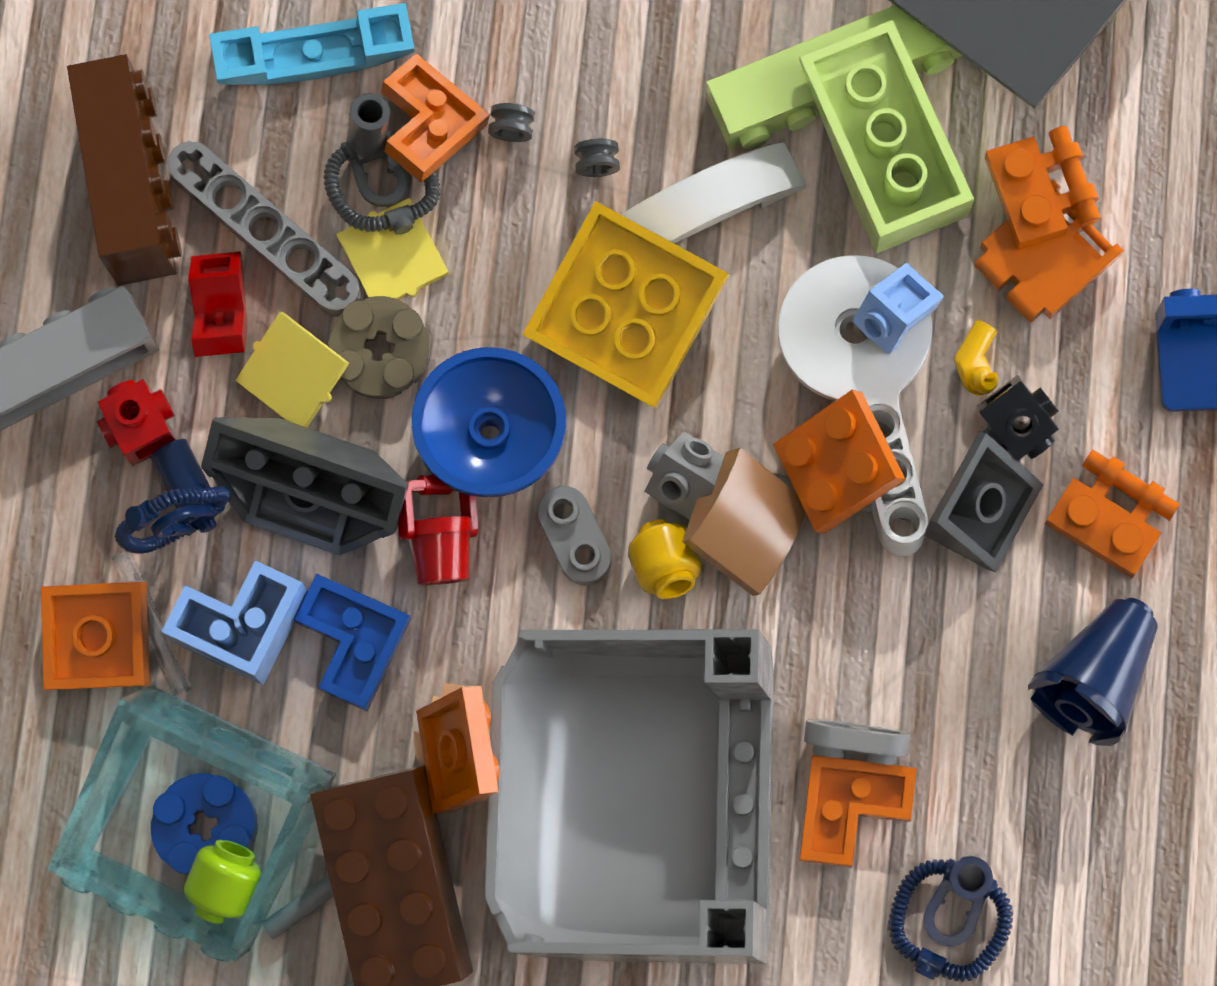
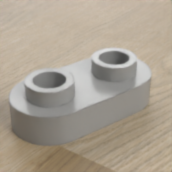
M569 486L552 488L544 494L538 505L540 525L564 575L575 584L583 586L594 585L603 580L610 570V548L584 495L577 489ZM562 503L569 504L573 508L571 516L566 519L556 517L554 509L557 505ZM581 549H590L594 552L595 558L591 563L583 565L575 559L577 552Z
M807 719L804 742L814 745L813 753L817 755L843 758L845 750L866 753L865 761L896 765L897 757L908 756L911 734L882 727L822 719Z

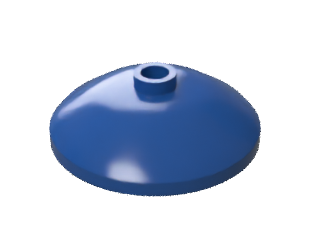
M475 348L446 359L424 380L413 405V439L424 465L446 486L475 497H501L514 494L531 486L545 475L554 464L565 438V406L560 391L553 379L532 359L504 348ZM486 426H493L498 429L499 434L493 439H485L481 436L480 432Z

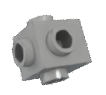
M683 432L670 447L662 443L652 456L647 470L651 471L653 475L644 492L657 499L666 509L678 512L690 520L697 498L712 494L724 457L715 452L705 441L693 438Z

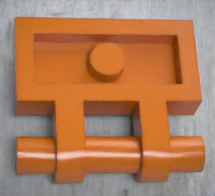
M1060 126L1049 131L1048 134L1054 149L1047 153H1040L1035 136L986 151L984 158L1017 249L1065 235L1068 226L1063 214L1077 210L1082 226H1089L1101 220L1096 202L1099 200L1095 185L1087 181L1080 162L1084 158L1079 142L1072 141L1067 126ZM1061 169L1069 191L1056 196L1048 173Z
M1092 449L1083 462L1082 467L1098 476L1097 481L1090 488L1076 478H1073L1044 524L1133 579L1162 532L1146 523V518L1151 511H1154L1170 521L1180 503L1163 493L1165 488L1153 480L1149 485L1125 470V463L1112 456L1109 460ZM1111 486L1138 501L1132 513L1105 497Z

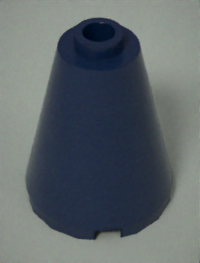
M1135 598L1113 600L1034 675L1028 684V690H1035L1031 697L1033 705L1046 719L1072 736L1077 728L1093 734L1088 741L1089 743L1100 746H1112L1118 743L1126 731L1158 629L1152 609L1144 602Z

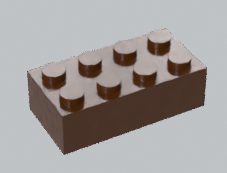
M127 54L68 65L67 71L99 258L118 286L176 275L174 258L182 256V249L176 227L171 226L167 212L174 209L169 182L168 180H163L159 165L166 162L165 152L160 134H155L151 118L158 116L157 106L152 88H147L143 70L135 71Z
M425 765L328 787L311 793L312 806L354 986H442L460 982L473 973L437 814L432 813Z

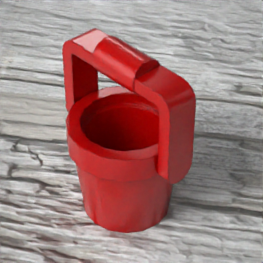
M419 475L417 480L407 481L409 486L399 519L398 530L400 538L410 542L418 585H442L468 581L470 538L476 537L478 534L476 497L459 492L461 516L428 518L414 521L412 492H418L420 495H449L456 490L443 484L434 475Z

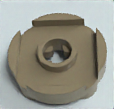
M374 296L349 303L344 308L343 313L336 319L329 336L328 347L349 362L340 379L353 392L367 398L388 399L402 394L401 391L408 389L414 382L416 384L423 377L431 357L430 337L420 315L406 303L391 297ZM377 335H386L387 343L394 345L393 352L384 353L381 361L373 360L372 351L366 349L368 341H375Z

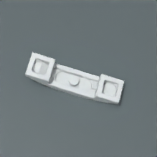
M781 142L741 154L702 170L656 193L621 215L670 242L676 243L759 204L760 208H764L806 188V183L785 143Z

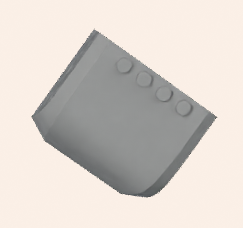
M759 629L520 630L518 634L519 640L505 666H501L492 687L490 742L492 754L498 760L500 775L497 783L499 792L488 796L485 899L492 915L495 916L508 944L507 949L509 953L554 959L590 961L767 964L770 938L774 670L772 647Z

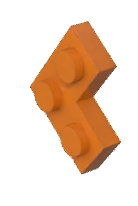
M417 53L387 77L382 84L381 93L412 118L386 141L384 152L421 183L488 124L490 114Z
M812 755L799 861L852 868L858 816L903 822L911 821L917 768Z

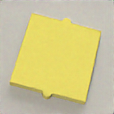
M409 197L379 213L371 211L368 216L380 217L384 215V212L405 205L411 206L413 203ZM420 217L415 220L413 229L401 235H396L394 231H389V229H382L380 232L377 230L375 232H371V230L366 232L365 229L360 231L359 228L355 229L353 226L336 234L368 297L386 296L398 300L406 296L414 298L417 296L418 290L449 275V271Z
M279 312L262 340L253 343L255 351L235 381L286 421L308 428L323 403L331 401L332 395L330 393L348 367L349 362L287 314Z

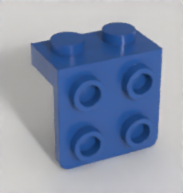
M1198 289L1173 291L1170 293V296L1163 298L1155 313L1162 406L1170 412L1217 410V295H1201V291Z

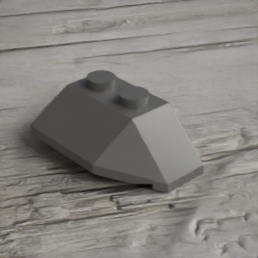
M215 417L211 423L201 464L202 469L209 478L213 477L217 486H224L230 491V500L228 502L245 523L336 555H342L377 539L394 534L398 527L409 486L375 451L281 418Z

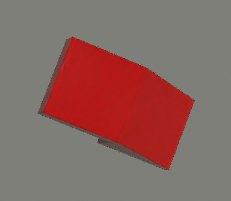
M241 251L191 256L188 283L194 310L191 337L194 357L245 352L248 326Z

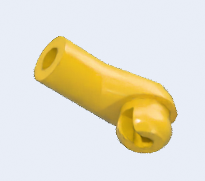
M975 320L954 358L963 387L976 396L993 392L998 384L997 372L991 371L985 357L988 348L997 335V331L991 325L980 320Z

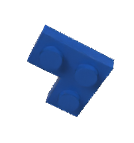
M316 574L294 620L301 626L339 642L318 688L324 693L367 712L407 630L411 617L402 611Z

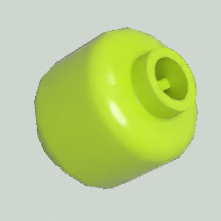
M217 840L215 845H208L199 849L184 886V894L196 906L194 913L198 917L208 922L221 924L225 918H238L248 912L261 880V869L254 861L255 854L251 850L227 840Z

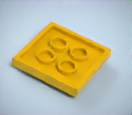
M595 201L522 335L657 409L730 274Z

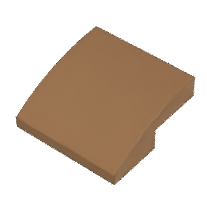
M737 448L725 453L712 494L697 498L682 542L752 596H756L762 593L782 564L798 534L806 512L797 493L743 449Z

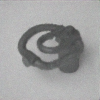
M365 93L356 97L351 103L347 140L341 143L340 149L331 154V158L328 159V163L325 165L326 169L324 170L325 175L323 178L325 180V190L327 191L326 195L329 197V201L332 202L331 205L334 206L337 214L349 226H353L355 229L359 228L360 231L365 229L366 232H370V230L371 232L376 230L380 232L382 229H389V231H394L396 235H401L413 229L415 220L427 215L437 205L440 196L438 174L434 171L424 180V186L426 187L425 196L414 205H405L384 212V215L376 216V218L374 216L359 215L351 208L339 189L338 181L340 167L347 160L351 163L359 193L371 205L389 207L398 203L405 195L408 184L406 173L402 166L384 152L386 141L396 133V131H392V133L388 131L391 113L389 104L378 94ZM384 157L388 163L387 172L393 173L397 180V188L394 192L385 196L372 192L367 183L368 173H364L362 164Z

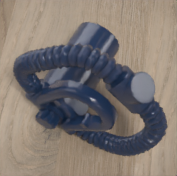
M186 439L169 442L151 454L150 458L168 493L163 492L162 495H157V497L150 501L146 500L139 506H132L127 509L125 520L116 528L114 536L117 544L127 552L134 554L153 552L166 545H170L171 542L176 541L175 539L179 540L180 536H190L198 529L201 533H206L217 526L214 518L224 511L225 505L230 500V491L224 486L210 487ZM175 505L176 510L167 513L152 524L150 529L153 536L143 539L131 536L132 533L142 530L158 518L160 511H164L168 506L172 507Z
M969 855L963 856L956 861L951 858L949 860L946 859L945 862L943 859L939 861L933 859L932 863L930 860H927L925 864L920 863L919 867L915 866L914 870L909 871V875H905L906 880H901L902 885L898 886L897 896L894 897L895 902L892 903L893 908L890 909L892 913L889 915L891 919L888 921L890 924L888 929L891 931L889 933L890 938H892L891 943L896 944L894 948L899 950V954H904V958H909L910 962L915 961V972L934 980L940 974L943 978L947 976L949 980L953 978L954 981H959L960 978L962 982L965 979L971 981L973 977L978 978L979 974L982 975L984 970H988V966L993 964L992 961H996V957L1000 954L999 952L1003 951L1002 947L1006 945L1005 941L1009 940L1007 935L1011 934L1009 929H1012V924L1010 923L1013 922V918H1011L1013 912L1010 911L1012 906L1009 904L1010 899L1006 898L1007 894L1002 892L1003 889L1001 887L998 888L997 880L993 879L991 868L980 857ZM944 874V879L927 905L923 918L927 933L938 944L956 946L967 941L975 931L985 899L990 896V900H993L995 907H997L998 922L996 926L998 927L993 932L994 936L988 941L989 945L985 946L979 957L968 965L955 966V964H950V962L946 963L947 958L924 947L920 950L919 947H916L906 938L904 926L902 925L905 924L903 921L905 916L903 915H906L905 910L908 909V900L911 899L910 895L913 894L918 883L925 880V877L928 878L929 875ZM949 890L962 898L973 901L970 911H966L968 918L964 928L958 934L950 936L941 933L934 922L935 913L941 904H945L946 900L944 898Z

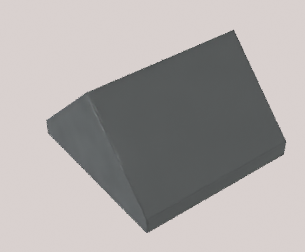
M979 431L933 513L925 536L983 568L996 572L1044 484L987 433Z

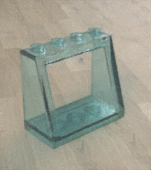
M150 686L120 698L47 870L61 876V883L71 890L80 893H89L91 891L108 899L107 905L121 914L128 916L139 914L155 922L154 928L168 937L181 939L184 936L202 945L201 951L213 959L228 962L230 959L237 961L250 951L262 927L261 923L266 919L315 820L310 794L331 787L337 773L155 686ZM151 736L292 803L247 910L240 921L235 918H225L221 924L208 922L194 913L196 906L186 898L185 894L93 850Z

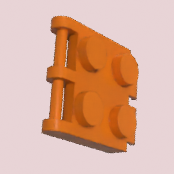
M1054 179L1051 180L1056 196L1060 195L1059 190L1061 186ZM1077 210L1067 213L1073 222L1069 223L1065 219L1068 226L1065 235L1017 249L1008 221L1006 220L981 243L980 249L984 254L978 258L974 266L998 291L1012 280L1016 286L1007 294L1006 299L1030 323L1042 313L1049 319L1054 317L1124 253V250L1118 243L1112 246L1093 225L1082 226ZM1082 230L1105 252L1103 256L1079 234Z

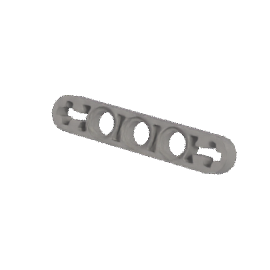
M187 141L180 143L172 150L168 159V168L177 185L322 311L330 316L339 317L349 303L361 301L360 285L354 274L206 146L199 142ZM188 158L190 161L195 162L200 158L199 163L204 173L211 178L206 186L203 180L194 172L189 171L184 175L185 169L182 165L184 160ZM226 186H235L242 192L241 201L231 209H221L215 204V195L221 188ZM270 217L278 223V231L275 236L266 241L253 238L251 227L254 222L259 218ZM304 248L314 253V264L305 272H294L287 265L288 257L293 251ZM326 265L330 266V268L324 271ZM323 271L327 279L335 286L340 287L345 282L347 283L345 287L348 293L347 299L343 301L336 297L331 302L328 301L330 298L329 291L318 280Z

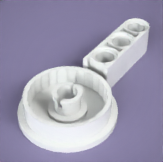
M850 255L836 257L810 268L789 289L779 314V345L787 366L805 387L832 401H836L850 390L860 391L863 393L876 421L886 424L890 428L892 434L885 439L906 480L902 485L894 487L871 503L872 513L882 546L891 554L908 556L915 553L922 546L928 526V516L899 407V395L915 378L927 358L932 339L931 314L907 331L898 347L890 354L884 352L868 337L861 343L852 344L842 338L841 334L846 330L849 322H852L853 328L859 329L854 324L853 319L869 290L899 268L886 261L868 256ZM897 518H906L915 524L917 531L910 536L902 537L896 535L891 530L889 524Z

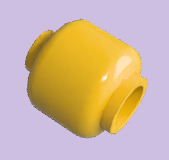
M663 519L653 520L644 524L639 529V534L630 542L628 558L637 582L644 592L657 595L660 599H673L686 594L695 586V580L702 570V561L699 554L682 542L687 529L686 526L678 523H667Z

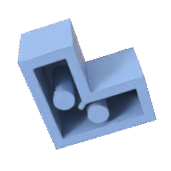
M255 560L232 607L185 585L161 632L172 643L256 683L264 685L295 624L294 619L308 591L301 581Z

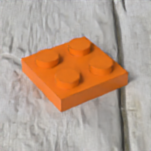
M850 390L773 444L815 532L826 534L906 480L863 393L860 391Z
M147 582L41 586L43 690L150 686Z
M481 686L461 687L416 710L432 813H452L498 793L497 783L500 769L497 758L492 754L489 736L491 715L488 705L483 700Z

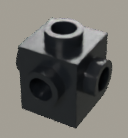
M1016 375L977 405L979 413L989 424V427L983 430V432L987 433L1006 451L1009 450L1017 461L1026 454L1030 459H1033L1046 451L1055 442L1052 434L1058 431L1059 428L1052 417L1059 410L1041 387L1032 393L1019 375ZM1020 416L1029 418L1028 422L1023 426L1017 427L1013 425L1014 420Z

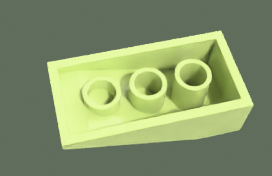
M893 20L799 57L854 206L876 254L969 216L974 197Z

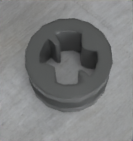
M499 103L491 106L490 115L495 119V122L489 124L488 133L492 137L509 142H525L532 139L533 130L528 126V124L534 122L535 112L532 109L513 103Z
M603 138L588 139L577 143L574 146V153L580 158V161L575 164L576 173L585 177H603L617 173L620 170V163L618 159L614 158V155L619 152L618 143L615 140Z

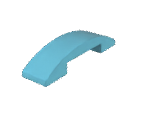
M406 3L357 10V18L267 33H260L259 27L255 26L209 34L217 83L229 85H265L320 79L381 65L412 54L415 50Z

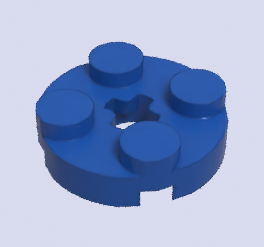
M200 773L181 778L169 786L165 793L155 800L153 805L151 837L154 847L165 863L183 875L188 876L199 849L208 845H215L217 840H227L238 843L250 850L252 842L255 841L257 835V815L250 798L244 791L223 776ZM203 812L208 818L216 817L218 820V826L211 829L212 838L203 841L199 834H191L190 830L191 825L196 823V816Z

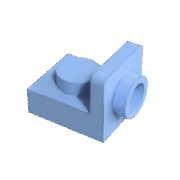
M905 263L869 290L853 322L870 340L875 342L884 352L890 354L898 347L907 331L937 309L944 296L908 263Z

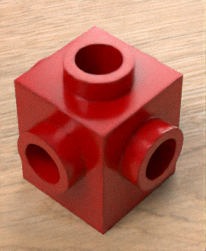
M144 379L136 383L134 380L121 382L108 390V397L98 401L104 415L103 418L97 420L102 435L110 448L119 445L123 455L132 466L149 459L155 450L176 440L167 422L175 414L162 389L153 393Z

